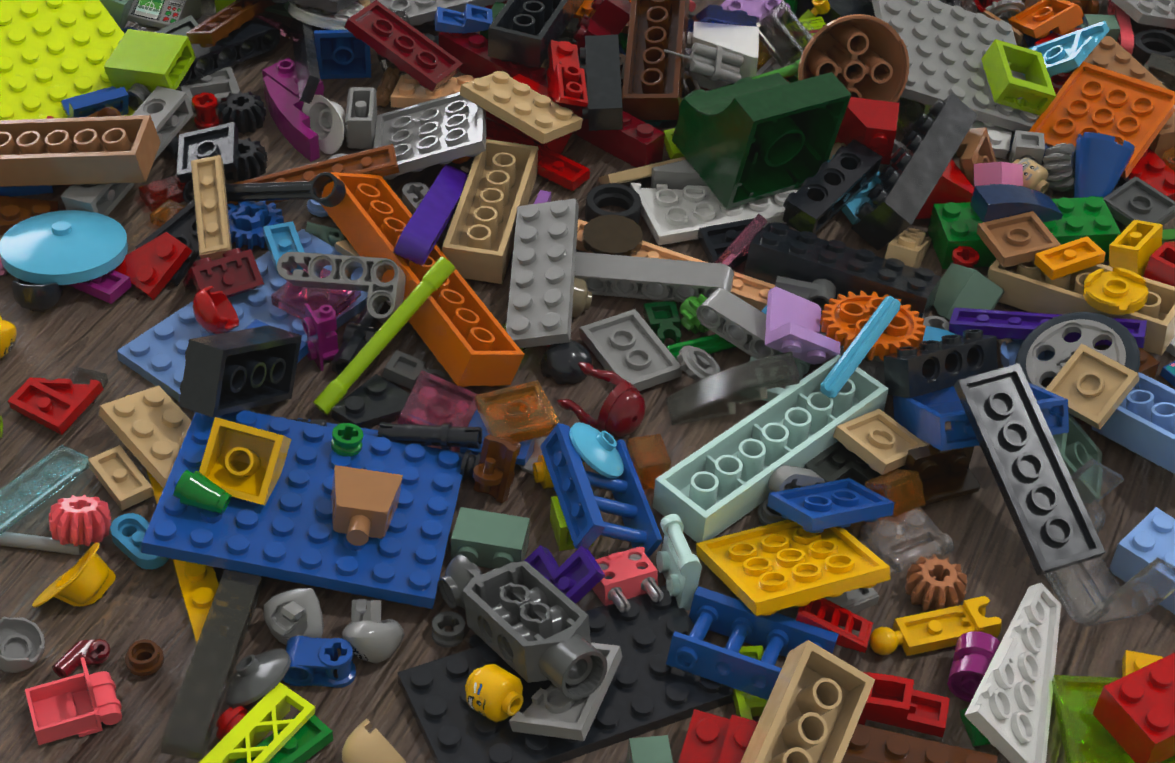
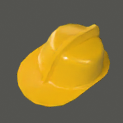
M96 542L72 568L56 579L35 599L32 606L36 608L52 597L73 606H87L99 600L116 578L114 571L96 553L100 543Z

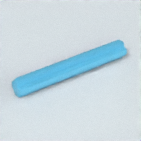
M892 296L884 298L821 383L820 391L822 394L829 398L837 396L900 310L901 303L898 299H894Z

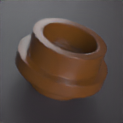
M147 639L134 642L129 647L125 656V664L128 671L137 676L151 675L157 672L164 663L162 649L154 641Z

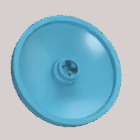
M82 210L54 211L30 217L11 227L0 240V257L6 271L18 279L41 285L50 283L70 285L96 279L118 267L128 253L127 234L119 222L103 214Z

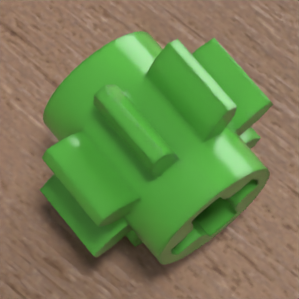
M700 294L698 298L696 296L688 297L680 307V314L684 316L681 319V324L694 334H697L699 331L702 333L709 331L708 328L700 323L696 315L697 308L707 299L703 294Z

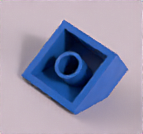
M348 30L314 31L320 79L372 78L369 45L357 39Z

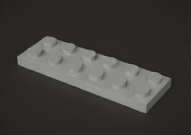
M576 198L517 206L506 332L519 348L567 343L571 340L579 213Z

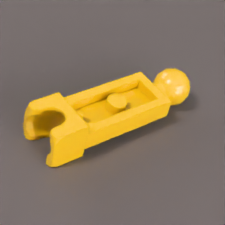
M986 596L964 600L963 605L896 618L893 629L882 626L874 629L870 635L869 642L872 650L879 655H889L896 650L898 645H901L906 656L956 646L958 638L970 631L988 633L997 638L1001 631L1002 621L999 617H985L986 606L989 604L990 599Z

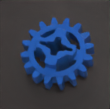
M239 201L236 206L231 203L227 204L231 244L236 242V248H241L243 245H247L248 249L251 250L253 246L265 248L264 243L266 241L263 227L284 223L282 210L276 209L274 202L266 205V201Z

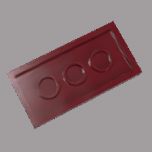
M377 0L348 18L344 26L357 39L365 42L379 55L384 56L395 64L399 70L406 72L418 81L421 86L429 89L431 92H434L456 75L463 65L461 61Z

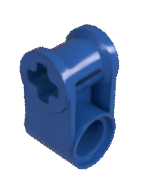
M294 636L288 639L285 650L291 657V664L282 679L285 683L298 687L326 686L343 688L354 681L356 666L351 661L353 658V648L347 640L342 638H310L307 636ZM337 648L341 650V656L339 657ZM336 669H337L338 678H336L335 675H334V670H336Z

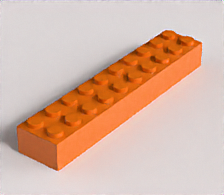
M330 172L344 183L346 193L338 205L334 207L322 205V207L359 256L391 259L404 271L406 276L405 300L441 256L447 260L448 258L437 245L434 246L423 266L394 254L398 239L412 217V213L381 175ZM330 182L324 187L322 198L327 197L332 192L334 182ZM393 269L387 270L382 276V282L391 281L394 278L395 271ZM456 269L408 321L457 386L494 387L511 385L525 355Z

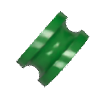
M342 423L335 426L332 431V450L341 456L357 455L362 449L364 436L362 429L351 423Z

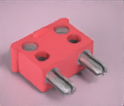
M639 546L595 559L604 572L605 577L592 589L603 605L615 604L620 612H624V610L627 612L631 607L627 599L646 593L654 602H658V600L660 602L663 599L664 594L658 587V570L645 554L644 547Z

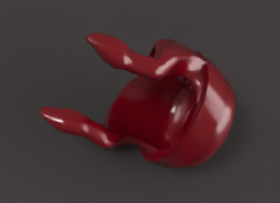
M579 362L578 365L585 375L615 384L616 387L610 392L603 403L597 420L592 418L572 400L558 399V404L565 410L573 411L581 423L588 424L600 432L607 431L613 437H624L632 434L640 426L645 416V401L640 392L630 382L613 371L595 369L589 363Z

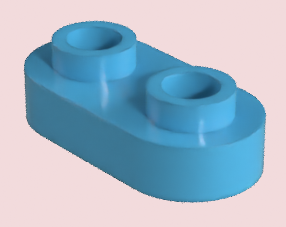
M127 513L114 519L110 526L113 543L137 566L143 569H156L163 566L169 560L166 557L141 553L142 540L149 526V522L144 517L135 513Z

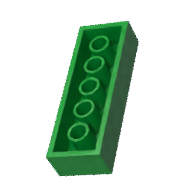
M1063 197L1052 199L1063 214L1062 219L1043 223L1058 242L1062 245L1088 236L1106 252L1104 261H1109V245L1121 232L1103 197ZM971 202L933 204L927 232L929 237L932 238L931 242L942 269H948L950 264L954 262L952 253L959 246L971 247L979 253V261L974 267H990L996 260L995 256L977 234L978 223L983 222L971 207Z

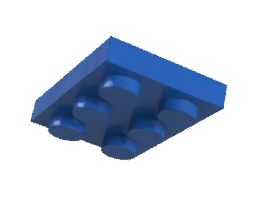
M847 478L769 493L767 506L779 512L783 518L803 526L805 531L821 533L827 528L850 527L852 523L862 521L875 522L878 518L893 515L895 502Z

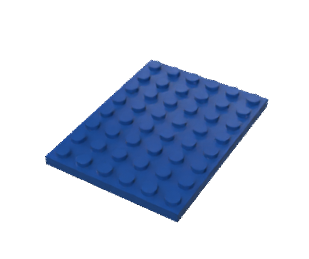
M247 410L217 416V418L284 435L291 439L282 474L266 505L231 497L228 507L221 515L217 512L181 504L180 499L173 496L175 487L185 470L193 473L196 470L199 472L215 417L212 418L195 412L142 540L141 553L433 609L438 580L442 571L462 482L460 469L464 453L421 446L415 443L391 442L385 437L363 434L361 451L354 456H341L331 448L332 431L334 429L331 427ZM335 465L403 475L399 503L385 537H369L366 544L356 546L347 541V534L338 533L333 530L331 492Z

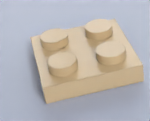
M1081 344L1045 390L1068 399V412L1101 430L1140 379L1137 372Z
M881 409L874 410L836 426L833 437L842 443L847 450L856 454L871 469L879 472L881 475L904 466L908 450L927 446V444Z

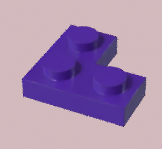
M541 545L524 560L575 604L605 577L604 572L590 550L582 546L560 567L549 549Z

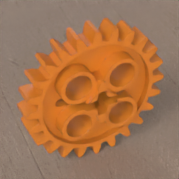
M849 291L847 297L838 294L837 300L830 298L829 304H825L820 321V325H822L821 332L826 333L827 337L839 341L840 346H844L843 352H845L884 298L889 295L886 294L883 297H878V294L874 291L871 296L867 295L864 291H860V295H855ZM910 304L900 305L898 313L867 353L869 360L872 361L874 356H879L884 361L883 356L897 353L898 347H919V342L923 341L926 326L923 325L924 318H918V311H910Z

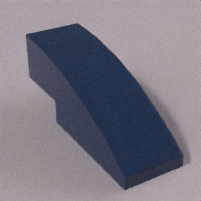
M1009 184L975 186L970 204L982 222L1034 211L1042 222L1059 220L1063 216L1049 196L1037 190Z

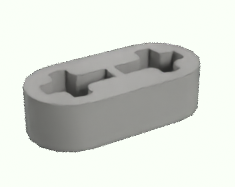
M785 465L773 472L770 476L768 487L772 492L826 482L811 469Z

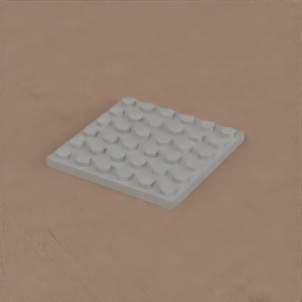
M872 0L875 17L887 22L896 30L901 39H903L908 51L909 75L900 97L932 106L939 98L944 101L953 93L978 115L976 120L1012 131H1029L1038 119L1037 114L994 102L981 60L995 39L1017 45L1012 25L1003 20L998 21L988 18L982 13L976 14L964 10L960 6L942 3L940 0ZM1011 70L1013 77L1026 81L1023 73Z

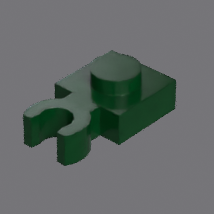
M675 301L644 303L643 314L646 323L654 333H657L662 343L664 344L666 338L673 339L675 344L680 343L681 319Z

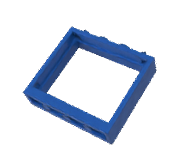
M1029 383L1052 435L1069 433L1068 399ZM954 386L912 398L893 396L894 420L913 435L940 451L980 446ZM951 421V429L945 430V422Z

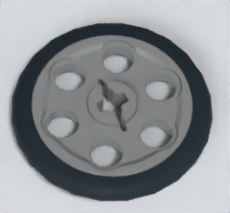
M1074 312L1053 317L1034 329L1020 346L1015 364L1020 363L1029 383L1046 389L1047 387L1041 385L1042 381L1047 377H1055L1081 344L1137 373L1140 367V351L1136 339L1129 330L1113 318L1099 313ZM1071 332L1081 334L1080 339L1076 342H1066L1064 337ZM1101 340L1112 342V345L1106 350L1094 348L1095 344ZM1050 350L1055 353L1050 360L1041 361L1038 359V355L1043 351Z

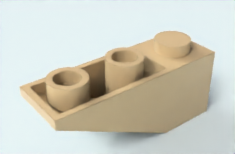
M909 228L908 231L904 230L888 244L884 259H898L906 266L919 268L932 238L926 237V232L919 229Z

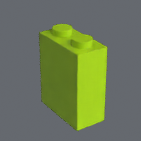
M128 29L110 58L106 61L104 69L111 85L116 88L124 87L126 90H129L132 85L139 83L144 85L151 93L157 86L176 90L196 57L188 36Z

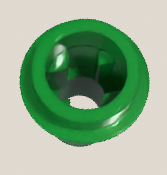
M185 470L173 493L174 497L180 499L181 504L217 512L221 515L225 512L232 497L231 494L226 493L225 490L197 470L194 473Z

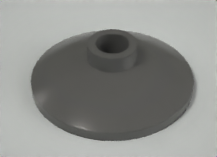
M272 649L256 656L252 654L243 658L237 664L236 672L225 687L223 697L226 703L231 707L246 706L265 696L286 675L291 664L290 655L284 649Z

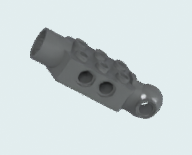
M461 554L456 555L451 560L446 569L445 576L438 580L439 590L445 603L450 608L460 606L465 609L467 625L527 683L549 680L566 697L574 700L589 696L601 685L607 672V660L601 652L591 645L589 615L527 561L511 562L503 567L495 568L482 574L478 566L471 563Z

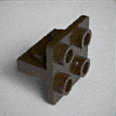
M932 445L908 450L905 465L899 467V475L920 506L976 493L980 489L979 482L969 469L975 446L940 451Z

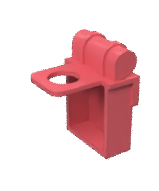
M81 657L83 673L25 689L38 745L76 734L79 735V738L103 731L101 722L105 725H114L121 721L122 706L119 699H117L116 685L109 672L101 671L89 675L85 658Z

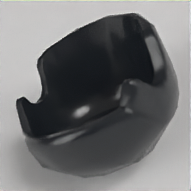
M18 278L16 281H12L15 301L22 308L31 311H45L52 308L58 303L63 293L62 285L57 283L41 285Z
M570 340L567 343L551 344L541 360V372L544 377L548 374L551 375L557 384H576L587 377L581 371L578 363L586 362L592 365V358L589 351L574 340Z

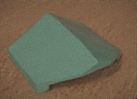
M951 263L940 280L934 307L939 316L950 321L954 308L993 310L1004 294V290L977 270Z

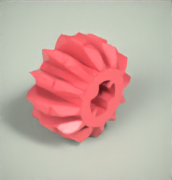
M85 494L80 497L71 495L70 498L58 499L57 503L51 505L49 529L52 539L59 540L60 544H73L74 547L78 545L90 546V543H100L103 541V538L109 535L111 526L110 510L108 503L100 501L99 497L90 498Z

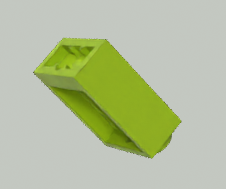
M994 40L981 58L994 102L1041 115L1056 97L1042 53L1001 40ZM1011 70L1023 73L1026 81L1013 77Z

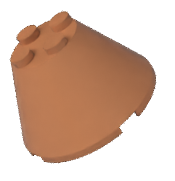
M864 14L843 16L823 26L810 39L799 62L798 81L832 72L852 94L851 97L897 102L908 80V51L903 39L887 22Z

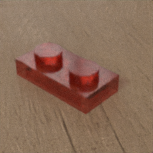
M177 175L138 187L139 195L150 211L155 212L184 202L183 189L187 182L180 183Z

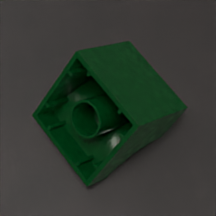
M832 72L792 83L785 80L779 73L756 79L745 77L726 87L710 91L703 89L695 90L684 97L680 103L679 116L672 142L723 206L729 209L800 188L806 178L816 175L820 166L825 161L828 162L852 94Z

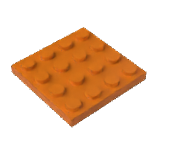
M1083 61L1074 70L1056 94L1055 99L1028 132L1044 133V141L1047 146L1066 143L1073 144L1076 147L1077 135L1080 133L1083 136L1084 132L1116 137L1115 142L1123 145L1124 140L1134 145L1135 150L1121 175L1122 178L1126 179L1175 112V91Z

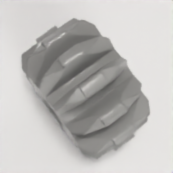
M1060 143L1050 146L1045 151V157H1043L1044 168L1048 170L1047 182H1049V188H1052L1053 191L1065 192L1074 189L1076 147L1073 144Z

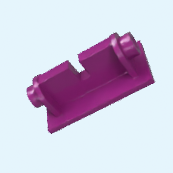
M305 303V318H302V326L307 335L309 351L307 357L310 361L314 360L320 371H323V361H332L339 351L338 337L335 332L337 330L336 311L327 304L312 311L308 303Z

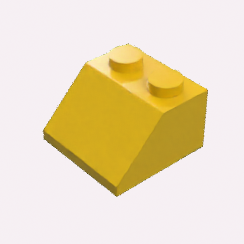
M215 417L199 472L225 490L226 493L231 494L232 497L265 506L282 474L291 439L284 435Z

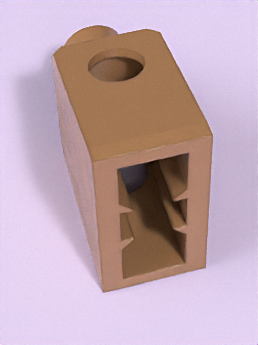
M335 465L331 492L333 530L338 533L347 534V541L356 546L366 544L369 537H385L399 503L403 475Z

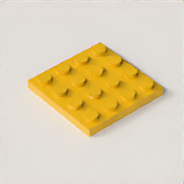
M787 519L696 543L697 556L756 616L772 615L781 609L792 606H805L814 600L825 597H838L847 591L858 588H871L877 583L890 580V566L842 527L827 528L821 533H810L805 531L803 526Z

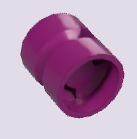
M970 631L958 638L947 682L949 690L956 697L963 701H972L1001 643L996 637L980 631Z

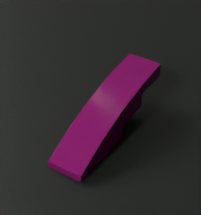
M269 76L263 77L265 102L280 132L310 162L320 158L319 137L317 133L311 130L310 117L302 112V101Z

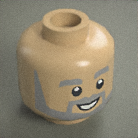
M1030 158L1017 159L1012 162L1023 165V187L1037 190L1043 194L1047 191L1049 182H1047L1048 170Z

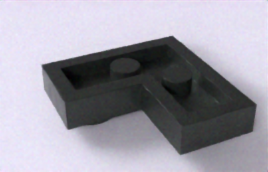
M839 441L804 466V468L811 469L817 473L825 482L847 479L851 476L857 482L878 494L895 482L900 472V469L897 468L881 475L879 472L871 469L856 454L847 450Z

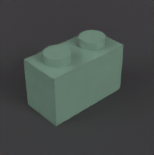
M460 507L451 537V560L456 555L461 554L476 566L492 569L503 567L511 562L524 561L529 544L530 518Z

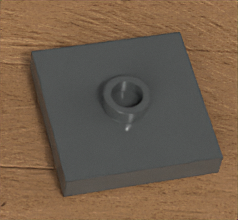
M1136 176L1103 198L1113 218L1125 226H1128L1134 219L1164 225L1175 217V201Z

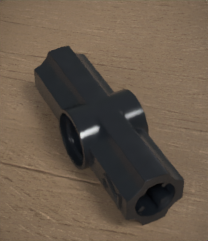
M386 301L382 302L379 305L378 313H387L391 306ZM367 305L357 321H350L345 328L343 344L332 360V371L338 375L383 325V323L379 322L368 312Z

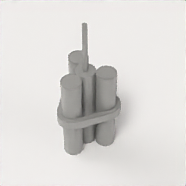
M695 42L690 56L664 50L666 53L685 58L683 67L689 68L692 72L702 74L709 80L716 81L719 79L734 84L741 79L739 72L743 64V56L723 51V48L720 46L710 47Z

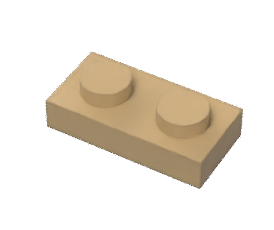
M120 445L88 459L91 471L122 511L154 496L151 484Z

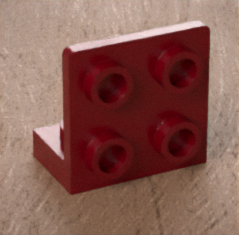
M240 248L227 251L222 254L223 258L214 261L211 260V257L195 261L193 263L194 267H191L183 280L185 288L195 285L198 292L203 288L213 286L214 288L210 292L222 291L227 298L260 288L264 285L252 250L249 249L241 252Z

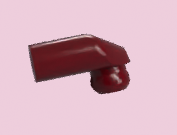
M103 639L78 641L52 666L53 671L60 678L69 677L79 666H82L81 657L85 658L86 665L101 664L109 657L110 645Z

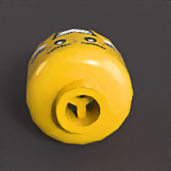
M488 664L475 669L466 681L465 692L469 707L494 722L503 721L515 715L523 704V685L521 680L496 664Z

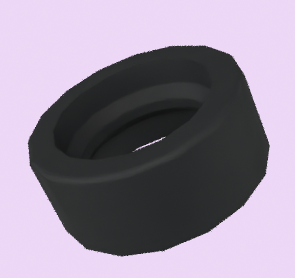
M1156 29L1138 32L1134 37L1132 56L1149 72L1168 73L1175 70V36L1166 31Z
M617 183L601 184L594 187L587 194L585 218L589 222L596 217L613 214L625 216L639 224L642 201L639 194L633 188ZM614 205L627 210L613 213L604 211L600 207Z

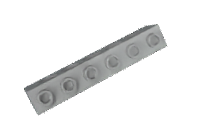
M157 86L131 116L151 115L161 142L155 157L156 159L194 114L186 92ZM135 183L74 184L65 190L61 198L66 210L90 211L108 216Z

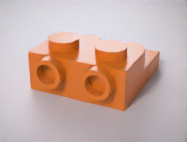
M1041 0L1012 16L1008 21L1015 29L1037 39L1047 36L1050 31L1059 35L1073 32L1075 27L1083 23L1082 18L1084 14L1078 4L1067 0Z

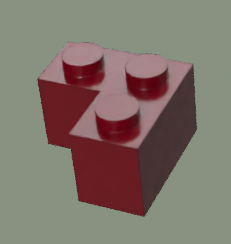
M594 0L591 4L593 10L589 15L584 14L576 26L578 29L573 36V39L576 40L575 45L578 47V54L580 55V47H585V36L619 35L630 20L631 2L628 0Z

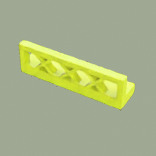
M279 682L199 763H234L239 758H246L247 763H268L315 714L316 707ZM291 705L300 711L294 719L282 720L290 712ZM270 731H273V741L268 746L255 747Z

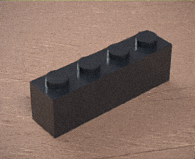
M618 35L585 36V47H580L581 64H586L581 65V68L585 71L588 105L587 107H582V118L588 119L589 131L623 130Z

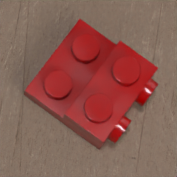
M694 709L678 763H740L758 721L733 714L731 719Z

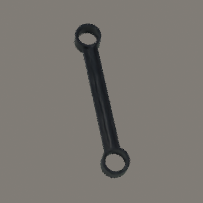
M329 172L318 174L312 181L225 184L227 202L315 199L326 207H334L343 200L346 193L344 183ZM192 179L186 183L183 189V199L188 204L194 200ZM334 182L332 192L327 197L322 198L324 187L328 183Z

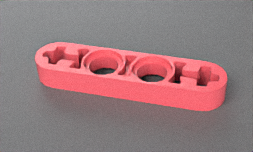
M1108 0V15H1115L1121 29L1117 43L1132 55L1134 34L1130 16L1114 2Z

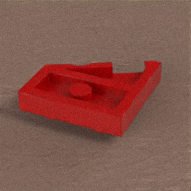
M165 232L127 254L123 262L114 270L130 277L131 284L155 300L192 253V250L168 232Z
M30 377L9 398L8 403L11 409L63 435L104 389L100 381L92 379L89 384H73L71 379L58 378L47 380L46 378Z

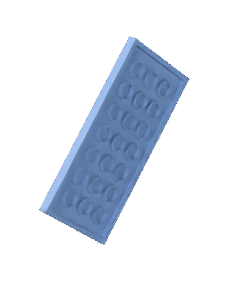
M305 229L297 232L305 253L343 255L336 251L333 246L315 235L305 232ZM268 251L255 260L264 285L228 298L239 319V326L228 332L244 330L257 319L270 326L302 335L301 340L307 342V335L302 326V318H305V303H308L312 311L319 309L322 305L332 306L336 311L337 328H339L363 311L367 305L368 292L294 286L277 274ZM332 265L322 268L320 272L321 278L330 275ZM363 267L353 270L351 280H357L362 276ZM192 301L118 349L117 356L120 362L155 386L159 385L168 395L180 402V385L184 376L185 352L189 339L216 334L209 333L198 324L193 313Z

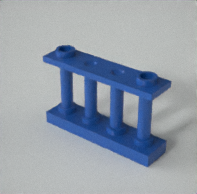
M557 423L540 448L574 547L579 549L582 546L589 549L597 537L601 535L631 542L633 548L644 547L645 554L649 558L663 542L625 441L619 439L616 446L623 461L624 471L616 479L607 478L601 474L585 470L582 461H585L577 453L570 440V427ZM591 486L612 491L615 500L595 496ZM600 511L621 516L625 526L603 521Z
M698 586L694 593L689 613L694 627L689 636L677 631L674 632L666 665L768 700L782 669L775 666L779 654L787 657L789 651L807 640L833 654L839 634L796 621L794 618L779 613L768 616H756L741 600ZM708 630L729 637L725 648L703 641ZM743 643L754 646L762 645L765 651L761 660L740 654Z

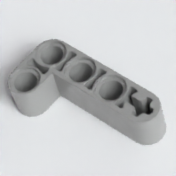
M287 252L277 262L279 275L294 286L368 292L367 310L383 324L404 301L406 276L404 271L391 259ZM297 264L301 266L303 269L308 270V273L304 270L296 269ZM332 265L330 275L321 278L320 272L322 268ZM363 267L362 276L357 280H351L353 270ZM393 269L395 271L394 278L389 282H382L383 274L387 270ZM384 301H391L390 310L385 314H379V305Z

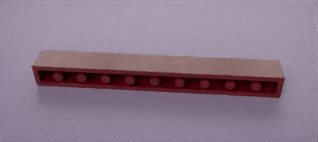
M476 32L438 33L439 46L463 63L459 72L465 75L481 78L495 71H503L508 73L511 78L521 74L549 88L546 69L542 67L530 68L523 64L501 61L498 58L488 56V39ZM623 110V130L589 131L588 119H583L581 129L573 132V134L636 168L659 163L663 158L665 133Z

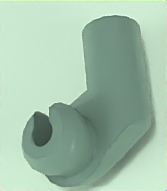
M311 222L306 224L305 232L315 235L334 248L336 242L345 240V236L339 229Z

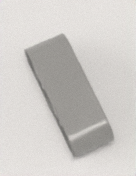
M717 289L697 308L696 315L703 326L761 362H770L780 352L765 346L766 314L725 289Z

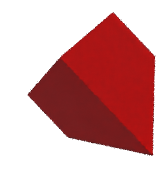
M952 159L915 219H930L933 204L971 202L974 187Z

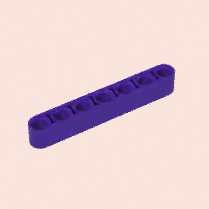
M445 164L403 229L395 246L394 254L420 266L424 265L456 210L469 173Z

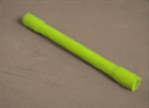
M441 256L423 276L422 281L338 377L332 380L312 402L320 411L326 415L331 412V409L342 400L353 383L430 295L437 291L455 271L456 268L449 260Z

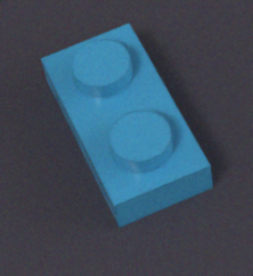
M293 221L263 227L266 244L276 272L279 274L277 271L278 259L287 252H304L303 246ZM297 264L296 269L303 270V268Z

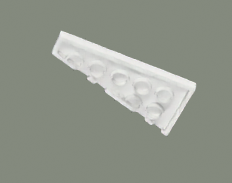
M641 183L630 184V188H633L641 198V214L658 246L698 239V230L702 227L752 218L755 219L759 228H764L768 223L774 222L787 224L782 221L785 212L783 204L790 193L798 191L790 190L726 209L708 186L687 185L683 190L668 189V184H657L656 188H641Z
M1042 583L1028 587L965 713V717L1010 763H1046L1061 604Z

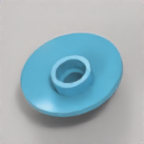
M575 423L570 428L569 435L580 457L592 469L607 478L616 479L621 476L624 471V465L616 449L617 442L614 437L607 431L600 432L588 424Z

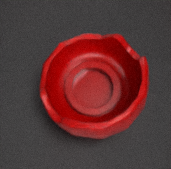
M208 286L199 290L194 296L193 313L198 324L213 334L226 333L238 327L239 319L237 313L225 293L222 291L210 292L214 287Z

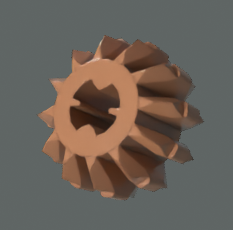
M935 554L929 559L920 556L916 564H912L911 568L908 569L905 585L906 594L911 596L912 605H922L923 612H926L928 609L939 610L961 605L966 595L967 575L961 573V564H950L949 556L944 560L938 559Z

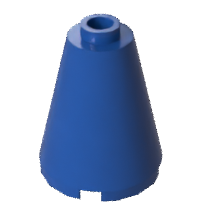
M1084 132L1082 136L1079 133L1076 139L1074 198L1090 196L1104 198L1110 194L1134 153V145L1125 140L1123 145L1115 142L1116 137L1106 134Z

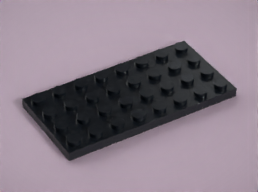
M666 585L659 587L664 594L660 602L659 600L654 602L646 593L627 599L631 606L627 612L625 610L620 612L615 604L603 605L585 611L589 615L591 643L620 646L623 656L585 741L513 732L509 723L513 716L503 721L494 722L470 708L466 700V681L475 669L488 664H496L521 680L523 685V704L518 711L520 713H524L533 703L531 697L540 688L546 690L551 684L549 680L527 683L487 644L397 672L398 683L435 763H562L690 718L693 715L694 709L707 712L734 702V691L729 686L666 665L674 632L677 631L689 636L694 627V623L684 608L679 609L675 596H670Z

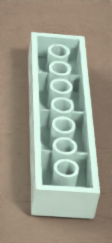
M840 354L835 356L655 479L653 508L664 517L669 514H677L684 525L683 532L697 543L713 539L768 498L769 493H772L768 487V482L776 469L785 465L804 468L806 463L838 441L833 437L836 426L877 409H881L884 412L889 388L857 367L836 397L829 398L822 394L820 391L821 383L841 357Z

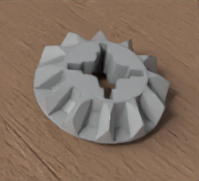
M1022 0L994 1L991 6L986 7V10L1009 23V18L1026 9Z
M684 346L679 351L677 360L681 364V370L688 374V378H692L697 385L702 384L707 389L711 387L716 388L722 381V374L717 362L711 355L693 346Z

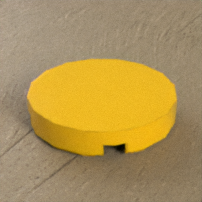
M1105 268L1098 269L1090 273L1084 281L1083 298L1088 305L1098 311L1107 314L1125 315L1140 310L1147 302L1148 288L1145 286L1146 281L1133 271L1113 268V271L1104 272Z

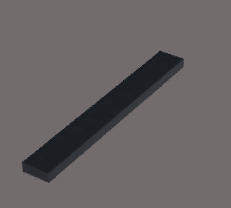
M293 18L291 31L300 101L310 104L320 82L312 25Z

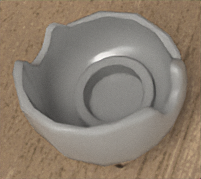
M2 617L0 619V670L18 673L31 668L40 660L44 653L45 638L36 623L23 617Z

